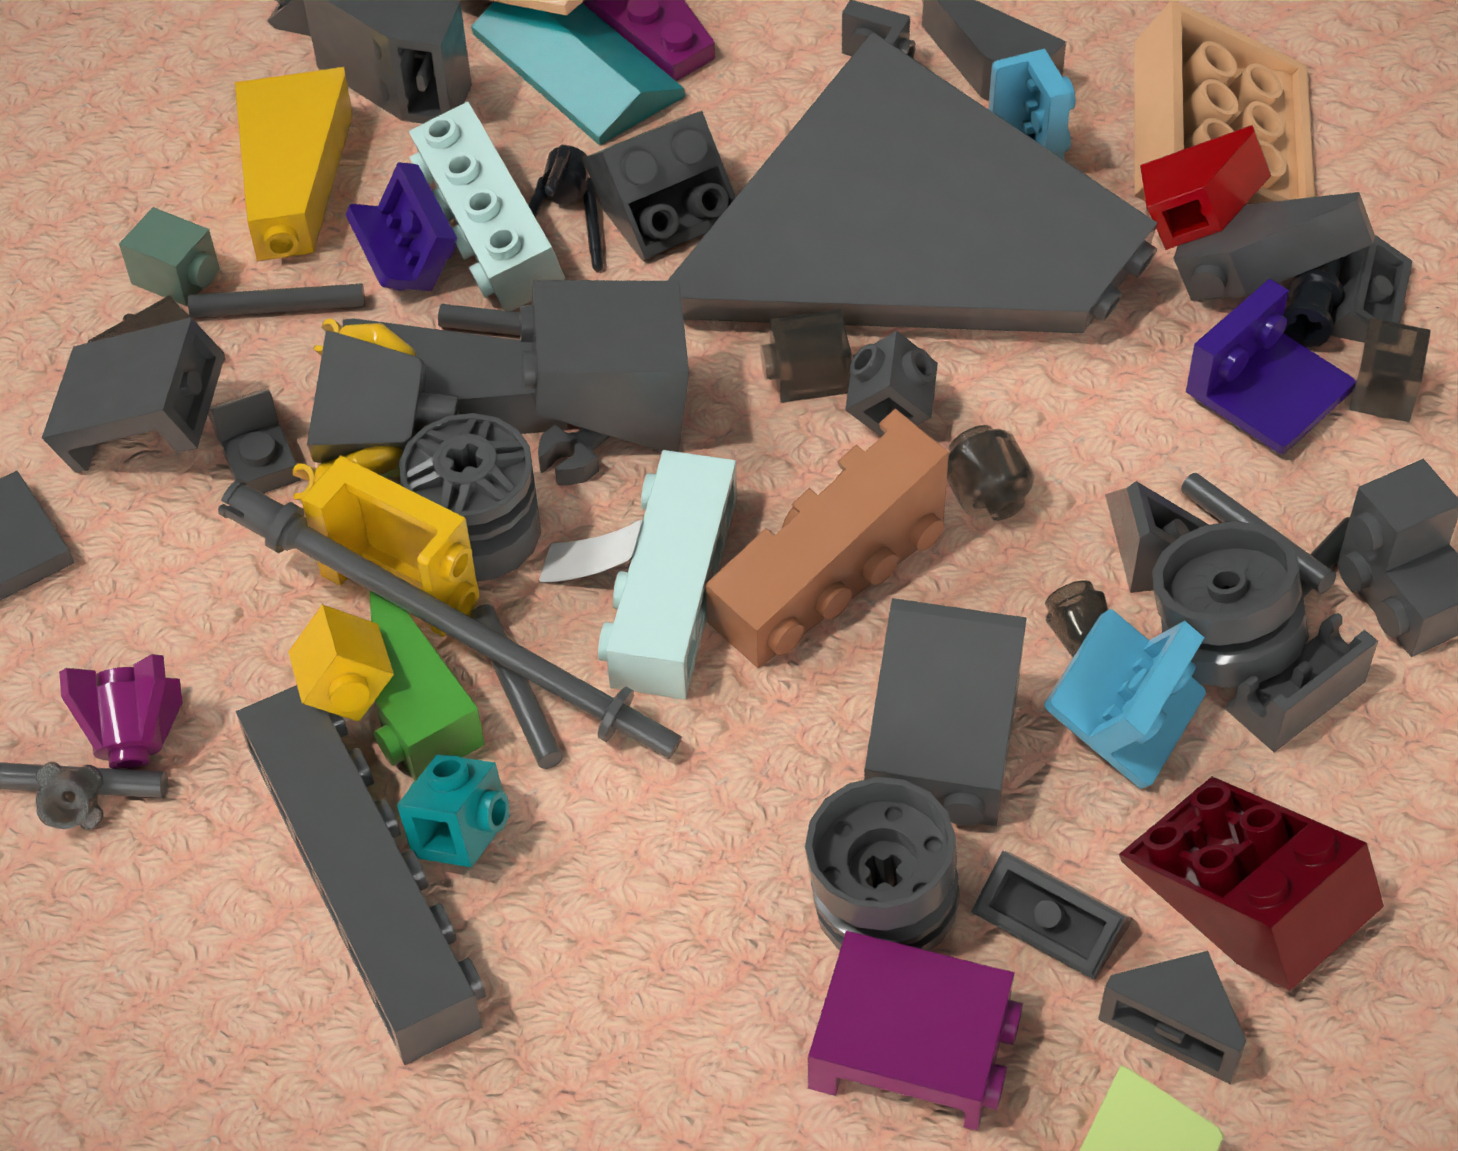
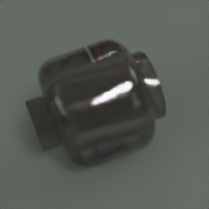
M979 425L964 431L953 439L948 449L947 481L967 515L979 518L991 516L993 520L1000 521L1018 513L1025 505L1024 498L1033 487L1035 474L1013 434L1010 431L998 428L992 429L988 425Z

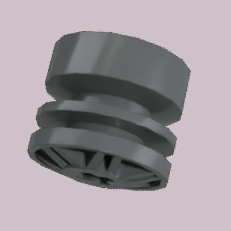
M477 413L447 416L424 426L407 443L399 461L401 486L466 518L477 581L493 580L518 569L534 552L541 534L530 446L519 430L498 417Z
M873 777L848 783L825 798L809 822L805 842L814 904L823 932L839 950L841 949L846 930L927 951L939 945L956 921L960 896L958 871L956 868V837L948 811L931 792L907 780Z

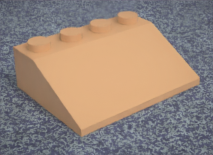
M1171 0L1134 42V196L1146 202L1140 169L1141 164L1253 125L1270 168L1271 177L1247 204L1315 197L1307 65L1194 9Z

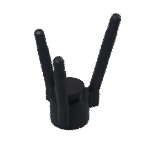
M560 145L549 153L544 174L538 178L535 193L528 206L536 218L547 197L560 205H569L579 198L584 199L592 268L595 271H600L603 268L596 203L597 193L583 161V157L587 155L579 148Z

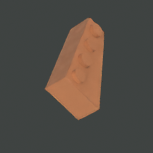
M896 408L879 423L880 429L885 434L871 447L864 451L858 445H855L838 461L842 471L819 495L808 488L791 504L792 508L784 519L782 529L776 535L771 530L765 528L705 584L707 623L755 667H761L775 655L781 656L789 653L797 646L806 632L824 619L831 620L840 615L853 597L871 584L879 585L890 577L899 563L917 550L924 551L930 548L941 536L944 529L949 452Z

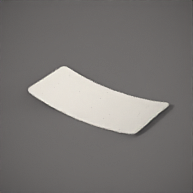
M640 519L631 525L598 537L552 543L539 578L540 582H557L582 578L606 571L628 561L633 555L643 520Z

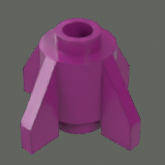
M151 654L133 664V667L112 668L97 674L95 670L65 668L59 672L61 698L91 743L93 755L96 758L107 760L109 767L112 769H135L149 764V756L161 751L183 704L180 679L167 678L165 676L163 655Z

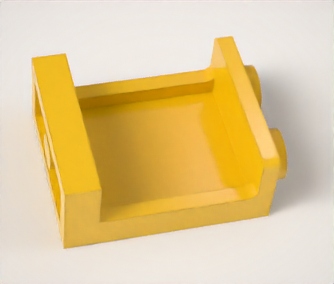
M341 455L301 498L307 524L312 529L465 615L469 616L474 610L479 598V589L465 517ZM317 561L322 577L339 586H342L348 579ZM430 625L432 632L442 637L446 635L443 631Z

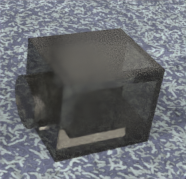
M840 309L770 319V344L760 346L761 363L765 380L775 379L780 403L848 394L852 352Z
M1370 318L1359 357L1349 410L1381 418L1410 422L1422 383L1431 330Z

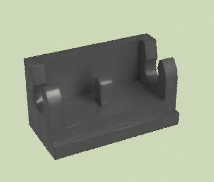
M1335 613L1321 623L1318 635L1305 645L1301 656L1281 674L1260 683L1256 676H1250L1243 681L1237 688L1235 698L1228 702L1226 711L1271 751L1276 752L1366 682L1378 644L1377 639L1366 630H1363L1355 636L1350 644H1347L1339 633V627L1342 625V616L1339 613Z

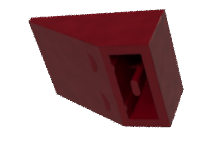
M1213 776L1119 854L1124 865L1237 965L1289 991L1384 907L1366 842Z

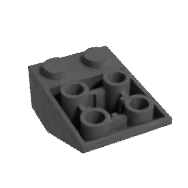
M304 0L318 69L325 70L344 67L347 85L350 89L401 121L424 124L465 102L472 86L460 1Z

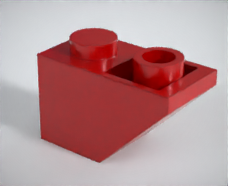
M1253 125L1140 165L1146 206L1151 218L1157 222L1156 230L1165 250L1222 231L1271 177L1270 168Z

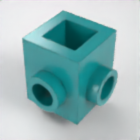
M437 754L397 804L410 850L414 851L418 859L471 868L496 834L504 828L507 819L510 817L509 800L503 792L496 763L467 759L460 756Z

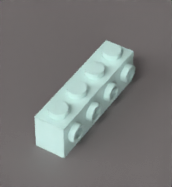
M469 101L408 131L418 150V153L409 158L412 164L419 165L429 185L435 183L437 189L433 190L447 220H455L457 225L452 228L457 237L456 246L462 258L466 260L474 256L478 263L470 266L469 269L484 298L495 293L503 310L513 311L519 308L520 305H525L532 301L533 280H566L551 244Z

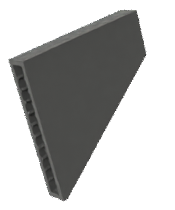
M871 32L667 281H679L683 320L1084 333L1095 317L1103 322L1112 313L1123 295V292L1118 290V288L1129 273L1138 278L1153 259L1157 248L1152 245L1157 222L874 32Z

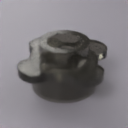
M48 762L37 771L36 780L41 787L36 794V812L42 823L59 829H70L79 825L81 828L89 830L95 828L102 821L104 812L98 805V788L101 787L104 780L102 773L95 766L87 764L83 765L80 769L62 768L56 762ZM65 791H72L75 794V800L69 801L66 799Z

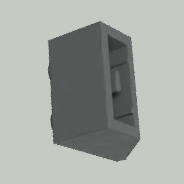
M703 111L678 118L583 157L604 212L641 260L707 233L736 198Z

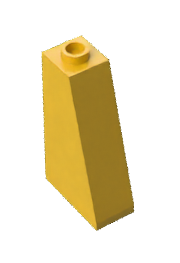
M340 67L234 82L246 215L257 261L314 253L353 116L345 69Z

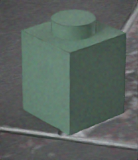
M154 207L119 243L131 284L184 306H188V295L199 294L203 288L208 287L213 282L216 273L220 270L208 228Z

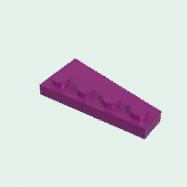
M584 0L582 2L675 81L680 80L715 59V42L684 0Z

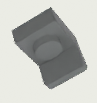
M849 0L842 12V54L853 56L871 32H874L911 58H914L916 43L914 40H910V16L855 0Z

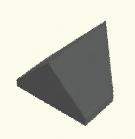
M1137 481L1127 488L1105 494L1130 593L1152 591V570L1161 552L1181 535L1209 525Z

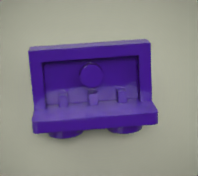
M398 162L379 205L350 204L345 215L382 287L394 290L433 291L447 260L454 253L457 237L419 165Z

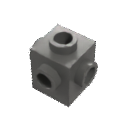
M898 331L893 332L874 344L865 345L853 355L850 365L851 373L845 410L880 437L885 433L880 429L879 423L895 408L916 426L932 417L938 363L925 350L918 348Z

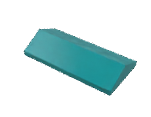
M494 1L471 26L472 34L599 146L685 97V88L583 3L566 16Z

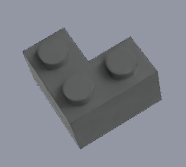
M1424 458L1358 487L1339 554V560L1336 565L1346 586L1361 595L1375 612L1382 630L1389 637L1396 638L1411 657L1458 636V553L1450 545L1458 520V497Z

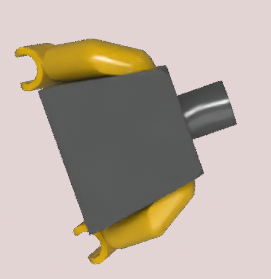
M330 318L325 319L322 323L321 328L326 331L324 345L319 346L316 344L313 348L322 357L307 446L313 462L321 464L317 468L302 463L294 466L293 476L309 480V484L303 492L293 494L295 500L301 501L306 492L340 455L379 475L395 469L399 464L407 443L419 432V429L444 417L458 414L459 397L425 392L426 371L424 361L416 356L415 350L384 324H352L343 327Z

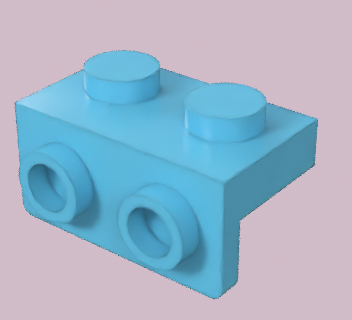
M1045 49L995 61L991 69L988 109L1064 160L1065 152L1069 151L1071 146L1068 129L1070 110L1074 109L1076 103L1075 92L1070 79L1067 76H1061Z

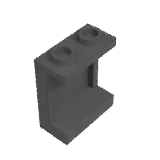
M192 317L73 346L42 439L75 473L89 469L98 443L155 430L177 453L198 449L225 355Z

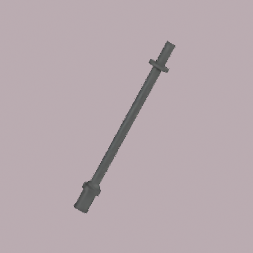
M241 479L235 480L224 493L221 501L225 504L219 506L218 514L265 538V546L278 554L284 550L288 551L291 549L303 552L599 719L601 722L597 735L604 742H607L615 731L618 730L668 759L673 756L682 739L681 735L630 707L634 697V690L629 687H624L614 698L312 529L308 526L307 519L304 517V509L292 502L283 505L247 485Z

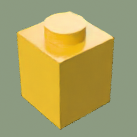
M324 604L320 606L288 651L302 704L358 722L394 675L379 625Z

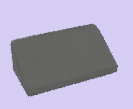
M1375 235L1373 245L1346 255L1338 278L1343 287V296L1339 306L1331 313L1333 319L1331 336L1386 348L1395 345L1413 261L1377 235Z
M1002 850L971 910L975 915L1092 979L1097 978L1133 919L1129 915L1034 864Z

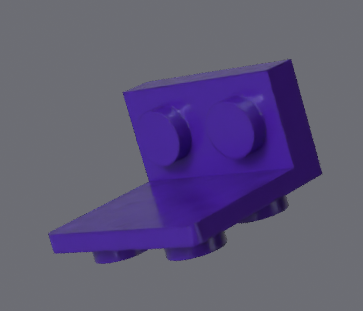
M1269 278L1194 344L1186 393L1277 453L1284 454L1353 391L1355 379L1283 334L1287 325L1284 311L1289 290Z

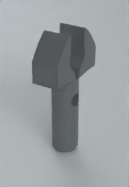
M553 425L540 438L538 446L540 472L543 473L557 459L570 457L555 468L557 485H573L588 481L599 472L598 457L593 453V450L610 436L585 428L578 432L567 433L558 426Z

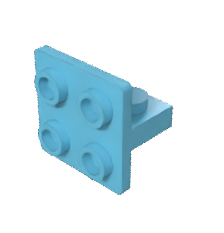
M1109 609L1102 613L1045 701V709L1138 788L1144 789L1155 781L1206 695L1205 688L1192 677L1196 665L1191 662L1205 637L1184 620L1148 640L1118 613Z

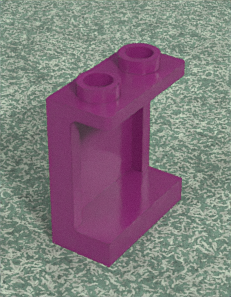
M846 930L808 1054V1089L836 1096L840 1079L842 1078L960 1109L965 1113L963 1127L978 1131L984 1107L998 1110L1004 1087L1007 1067L995 1064L1000 1042L1014 1046L1023 1003L1011 1000L1015 972Z

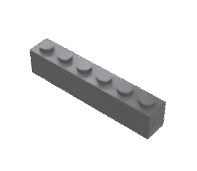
M297 685L237 710L236 714L247 748L403 1064L406 1065L481 1029L482 1024L476 1002L486 997L481 979L469 958L460 962L456 960L449 944L456 942L457 938L448 915L441 903L429 907L421 893V890L428 888V882L421 864L412 849L401 854L393 838L400 836L401 831L395 815L385 798L373 801L367 787L373 785L374 780L361 750L357 747L347 751L341 739L348 735L343 717L302 704Z

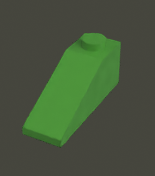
M370 591L371 621L379 625L394 673L375 700L381 728L375 730L374 735L388 762L392 766L402 762L414 781H416L437 754L464 757L485 745L479 711L407 611Z

